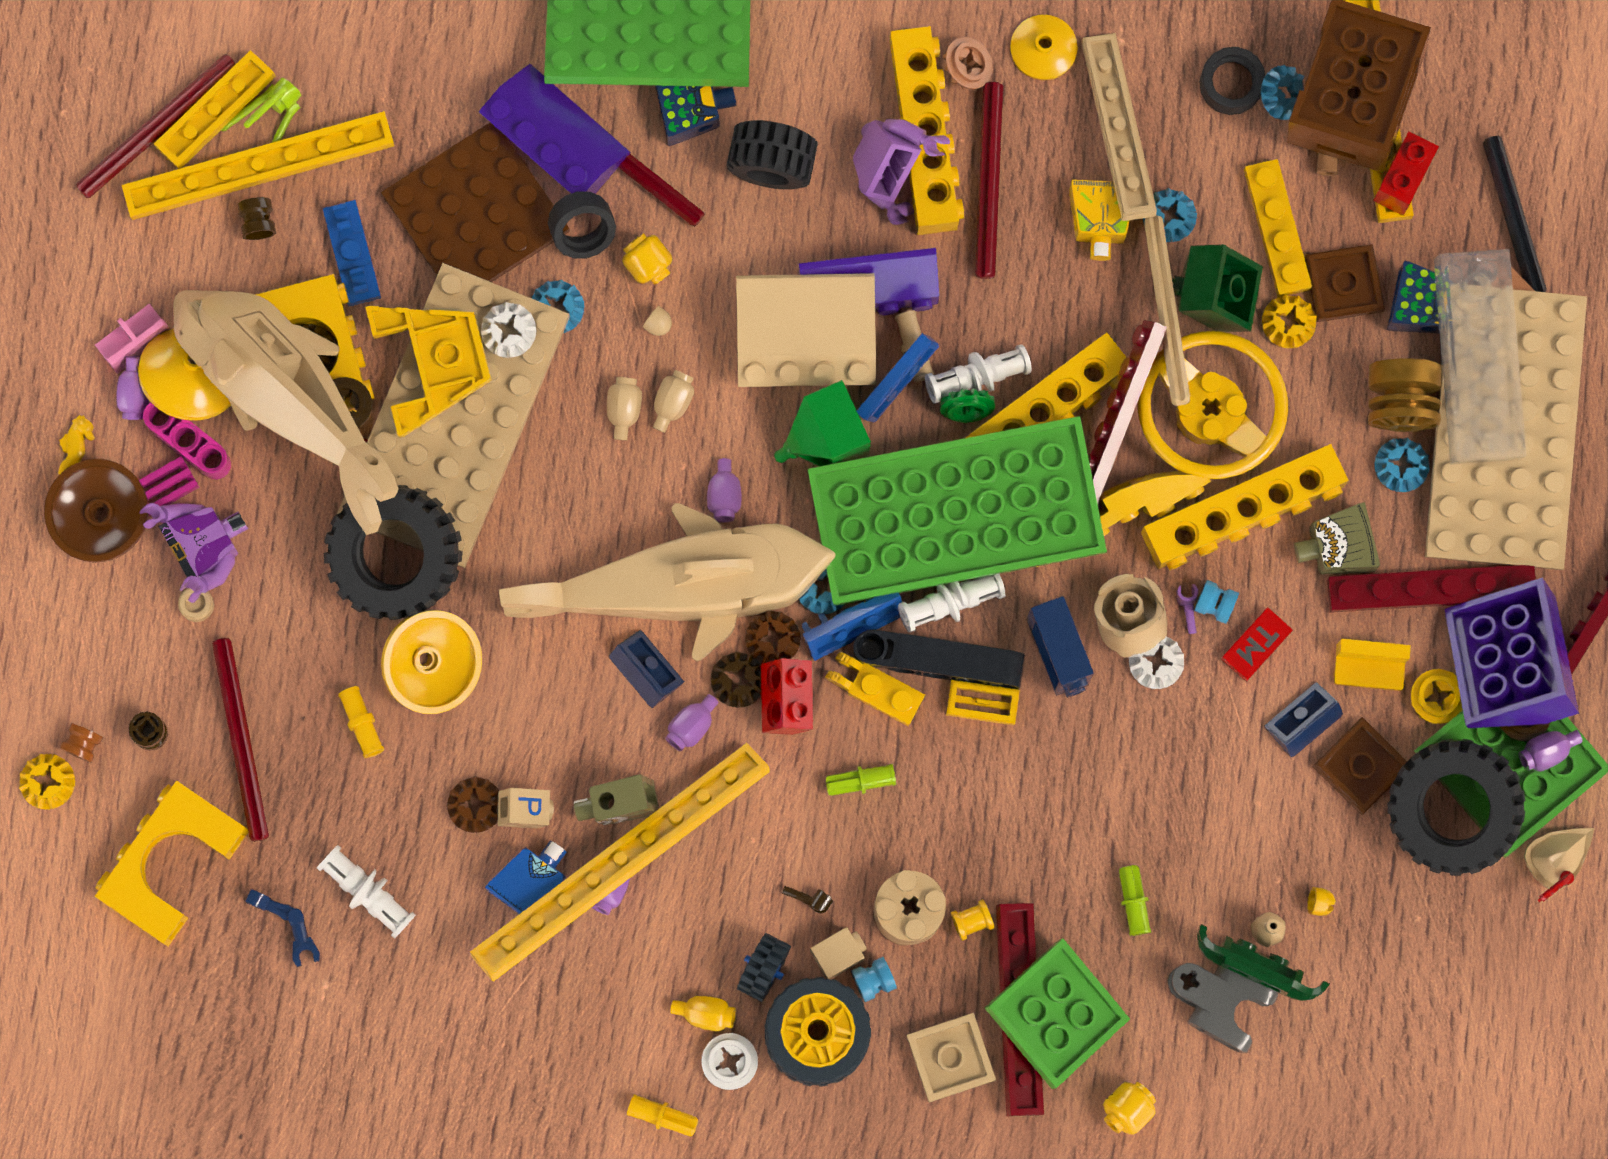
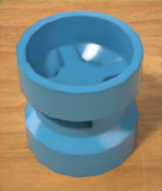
M1206 580L1194 611L1203 615L1207 613L1212 614L1217 621L1227 624L1239 592L1231 589H1220L1217 583ZM1219 596H1222L1217 609H1215Z
M884 957L874 960L870 968L860 966L851 970L855 984L864 1002L874 999L880 990L888 993L897 989L895 980Z

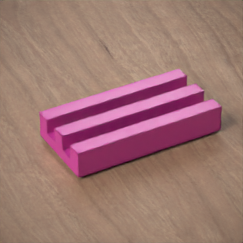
M182 456L139 480L145 489L179 468L182 470L146 491L148 500L186 478L189 483L154 503L159 506L170 505L199 488Z

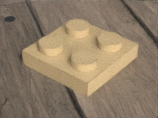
M974 1013L906 1035L929 1103L996 1081Z

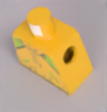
M1072 180L1069 196L1076 241L1091 242L1090 259L1097 261L1110 260L1111 243H1124L1130 221H1122L1114 183L1111 181Z

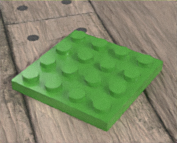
M1463 711L1414 750L1415 753H1418L1423 748L1439 743L1442 740L1453 739L1462 741L1467 739L1473 740L1476 744H1485L1493 748V752L1499 756L1503 755L1509 761L1508 765L1513 772H1517L1520 778L1521 789L1524 790L1525 818L1516 841L1503 856L1504 858L1509 856L1608 773V764L1580 731L1582 743L1571 747L1569 755L1565 760L1541 772L1534 769L1527 771L1522 766L1518 755L1520 751L1524 750L1527 742L1511 740L1506 733L1500 730V727L1467 728ZM1566 717L1551 722L1545 733L1558 731L1566 735L1578 729ZM1452 774L1439 778L1438 780L1482 830L1487 823L1490 813V803L1484 788L1477 781L1465 775Z

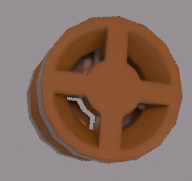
M71 723L68 729L70 735L66 741L62 742L59 749L92 763L94 758L93 750L96 745L101 744L103 737L84 727Z

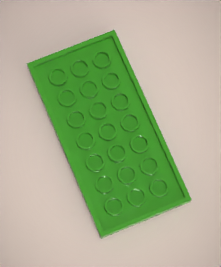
M1080 416L808 469L821 543L835 552L834 560L826 568L834 606L1107 553Z

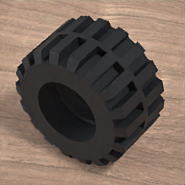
M765 120L740 122L734 127L726 166L738 178L755 185L782 190L804 188L810 184L818 142L808 133L790 125Z

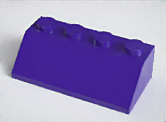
M532 64L527 65L500 85L478 111L571 194L575 192H592L596 194L631 153L554 84H545L544 75Z
M936 248L799 263L798 275L874 273L875 312L878 311L879 315H893L898 313L899 309L911 307L912 310L917 312L927 311L939 302Z

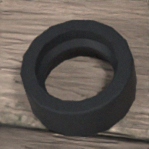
M1240 47L1222 48L1213 53L1204 65L1199 81L1201 95L1206 103L1217 112L1227 115L1242 114L1253 108L1260 99L1265 69L1259 58L1247 49ZM1234 62L1241 64L1249 70L1252 76V87L1246 96L1232 100L1223 97L1216 91L1213 86V75L1216 69L1224 63Z
M575 192L566 195L555 203L549 213L548 226L555 246L563 255L571 258L587 259L596 256L608 248L615 237L616 224L610 207L600 195L595 193ZM583 213H594L601 217L598 227L588 235L570 237L563 233L564 226L574 216Z

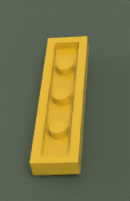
M250 50L154 143L155 147L178 169L183 168L276 77L275 73Z
M1278 159L1245 166L1244 174L1277 297H1281L1284 294L1292 295L1311 290V280Z

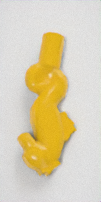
M79 415L72 420L73 424L68 433L59 440V445L62 447L63 452L68 453V456L59 466V475L68 467L80 462L84 457V436L89 441L95 439L92 432L94 426L84 415Z

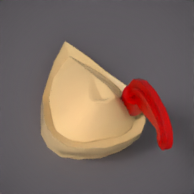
M1575 828L1550 832L1533 840L1528 845L1524 855L1526 865L1533 877L1540 884L1548 888L1539 896V903L1541 901L1544 902L1558 890L1574 881L1588 853L1594 828Z

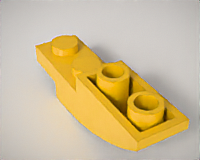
M1181 471L1161 472L1134 478L1103 491L1099 499V503L1102 506L1099 509L1104 536L1110 532L1108 527L1118 521L1123 524L1139 515L1138 509L1140 508L1151 517L1156 515L1159 518L1167 515L1175 509L1174 504L1185 497L1187 500H1190L1205 491L1203 486L1210 483V479L1185 474Z

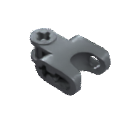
M1185 963L1173 969L1168 977V988L1171 994L1195 1008L1188 1020V1024L1238 1053H1248L1252 1046V1039L1234 1021L1236 1006L1245 1000L1255 1002L1262 1007L1275 1004L1278 998L1277 992L1219 965L1215 973L1212 974L1199 965ZM1191 974V982L1195 986L1185 990L1182 988L1184 982L1180 979V976L1184 977Z

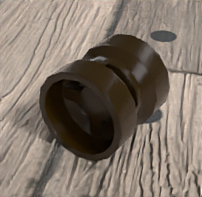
M256 197L243 200L237 204L239 216L245 222L241 226L243 239L261 240L276 234L275 223L269 219L270 213L273 211L271 199Z
M148 711L140 712L130 721L129 735L142 749L149 751L157 750L167 741L168 728L165 722L155 713Z

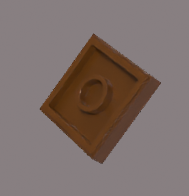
M1373 244L1306 254L1304 258L1312 284L1311 294L1317 322L1385 311Z
M1361 717L1312 767L1349 804L1363 815L1391 787L1398 775L1397 773L1407 761Z

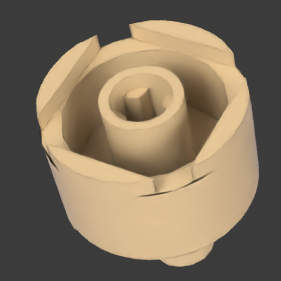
M1123 574L1108 580L1102 585L1094 604V611L1100 636L1109 648L1116 651L1122 657H1131L1134 654H1141L1151 650L1160 641L1165 639L1167 635V615L1162 592L1155 582L1146 577L1141 579L1133 577V574Z
M904 870L888 878L880 887L874 901L873 912L875 922L881 934L895 944L915 945L925 942L936 933L943 921L946 910V898L934 879L921 872ZM912 901L916 904L915 911L918 914L911 912L907 916L903 913L904 905L901 903L908 904Z

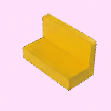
M1341 639L1336 644L1334 684L1401 691L1404 688L1405 663L1410 659L1411 645Z

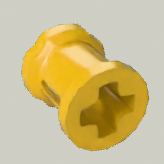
M983 899L978 901L977 906L959 913L956 910L950 912L961 941L966 940L967 935L982 929L992 930L995 928L988 907Z

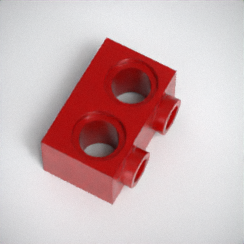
M1408 131L1373 201L1404 216L1439 146Z
M781 658L761 664L762 733L794 735L813 730L811 660Z

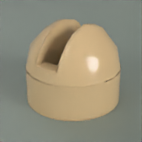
M658 306L648 317L643 328L652 335H665L672 326L670 314Z

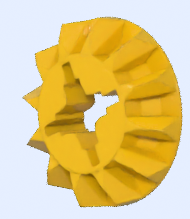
M1284 294L1281 297L1272 299L1265 308L1262 315V328L1266 337L1273 344L1282 348H1297L1307 343L1316 330L1317 316L1312 309L1311 303H1307L1299 295L1290 296ZM1292 309H1294V320L1299 322V325H1292L1287 333H1284L1285 321L1280 318L1281 316L1287 317L1289 312L1291 313Z
M1432 669L1421 674L1414 682L1410 691L1411 706L1418 713L1419 718L1425 719L1432 724H1447L1463 711L1457 676L1454 673L1444 669ZM1433 684L1439 693L1451 692L1450 695L1442 700V709L1441 706H1438L1437 702H1425L1433 694Z
M39 754L32 760L27 761L25 767L19 773V789L23 797L29 804L39 809L49 810L60 807L69 800L75 788V774L71 765L65 759L55 754ZM50 770L52 772L51 778L61 785L48 786L46 791L43 792L42 784L33 778L34 776L45 777Z

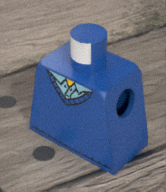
M551 840L539 856L525 847L485 888L489 893L520 914L566 879L565 875L555 868L567 852Z

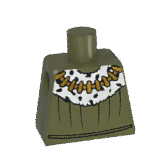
M1365 502L1313 522L1309 527L1311 539L1294 543L1297 562L1301 563L1316 559L1319 572L1323 575L1375 572L1380 566Z
M642 774L592 786L589 788L590 798L574 801V810L578 821L595 818L597 823L603 825L649 817L659 809L654 780ZM614 798V805L609 809V801Z

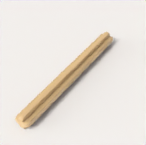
M1161 216L1148 217L1145 219V231L1159 323L1167 327L1162 343L1171 402L1174 406L1186 405L1190 402V393L1163 218Z

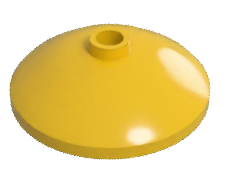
M174 328L154 337L141 354L138 377L145 396L156 408L175 418L196 421L215 417L231 406L229 399L204 374L202 367L197 364H191L188 361L193 359L178 343Z
M442 610L420 611V613L408 616L402 620L386 640L381 658L382 676L390 694L402 706L422 714L443 713L460 705L474 690L482 668L481 646L473 629L460 617ZM423 653H427V662L420 664V656Z

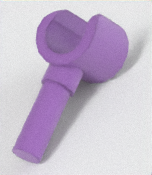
M1192 584L1191 592L1193 596L1186 598L1181 594V586H1179L1176 600L1184 608L1188 634H1195L1197 632L1193 604L1196 602L1198 589L1195 584Z

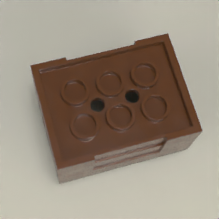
M1331 0L1321 28L1320 44L1304 90L1299 91L1289 120L1287 143L1384 173L1427 50L1431 27L1344 0ZM1361 57H1368L1372 63L1369 67H1361L1358 60ZM1351 88H1357L1360 90L1361 95L1353 99L1348 96L1347 92Z

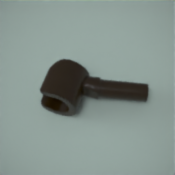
M784 886L782 894L802 901L819 914L825 913L833 903L832 898L820 889L817 890L813 897L788 886Z

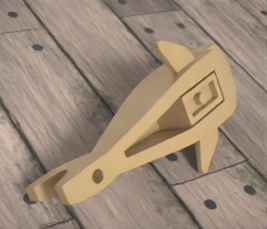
M184 290L178 292L173 302L175 337L194 362L202 367L204 374L229 399L242 428L246 431L255 429L258 421L289 441L338 465L342 488L354 518L366 535L377 532L382 519L376 499L381 502L394 498L399 489L387 462L375 449L365 443L336 385L318 356L338 355L339 346L302 326L292 324L272 303L260 296L234 291Z
M675 503L672 506V513L685 532L686 537L648 548L562 583H538L500 589V603L504 607L505 616L516 618H535L563 612L654 620L701 621L692 651V659L701 661L732 634L738 617L759 615L766 611L785 608L795 603L834 560L835 552L786 525L761 524L738 527L732 530L731 528L722 529L721 525L714 518L680 503Z

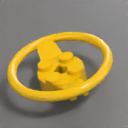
M1202 331L1181 337L1183 351L1195 346L1211 344L1227 346L1244 353L1259 365L1272 387L1275 403L1274 417L1271 428L1266 436L1245 415L1247 408L1246 400L1233 381L1215 372H1208L1203 375L1184 358L1190 402L1186 405L1176 406L1177 426L1186 438L1196 444L1212 445L1218 443V445L1221 444L1244 457L1236 462L1225 465H1204L1185 459L1174 452L1159 435L1151 412V395L1158 376L1170 393L1164 350L1159 351L1137 402V410L1143 434L1160 458L1185 474L1208 479H1223L1234 477L1253 469L1272 453L1279 443L1287 423L1288 396L1285 383L1277 366L1262 349L1245 338L1221 331ZM1203 404H1214L1219 414L1217 416L1213 413L1208 416L1203 413L1205 409Z

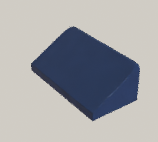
M641 629L618 644L609 655L610 660L651 708L661 703L685 682Z
M1316 682L1264 726L1290 757H1294L1341 718L1343 712L1339 702Z

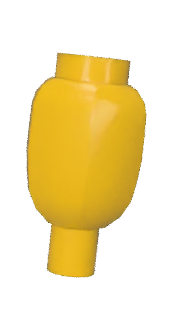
M695 996L687 1002L673 1000L671 1014L684 1016L687 1022L694 1027L710 1031H721L725 1027L733 1028L736 1018V1007H730L725 1000L720 998Z

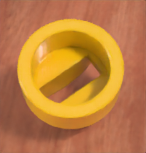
M1312 887L1307 902L1308 913L1316 916L1330 914L1334 910L1332 905L1336 902L1334 895L1327 889Z

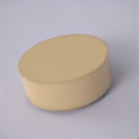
M187 588L178 599V608L181 614L192 622L206 620L214 610L213 597L209 592L201 593L198 600L191 603L188 599L194 591Z

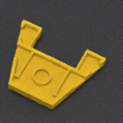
M379 306L365 307L374 339L407 330L410 333L425 397L390 406L399 438L405 437L492 381L474 312L431 309L429 311L400 307L383 308Z

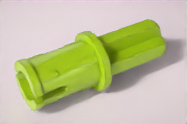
M893 764L867 769H862L859 766L856 771L828 775L825 782L828 794L834 796L857 791L866 794L868 789L890 785L895 786L896 778Z
M1138 865L1122 867L1119 869L1124 898L1121 906H1125L1130 930L1129 935L1137 936L1152 933L1146 902L1149 899L1144 896L1140 868Z

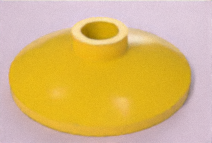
M1036 15L1024 20L1015 29L1010 44L1011 56L1016 67L1026 76L1037 80H1052L1064 75L1075 62L1078 50L1077 39L1071 27L1060 18L1051 15ZM1047 39L1050 41L1051 46L1049 48H1042L1039 45V41Z

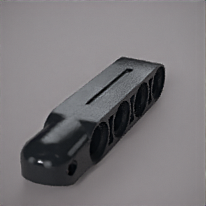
M874 629L860 633L853 645V653L856 659L862 664H869L873 667L950 681L956 680L1017 690L1021 688L1025 654L1021 652Z

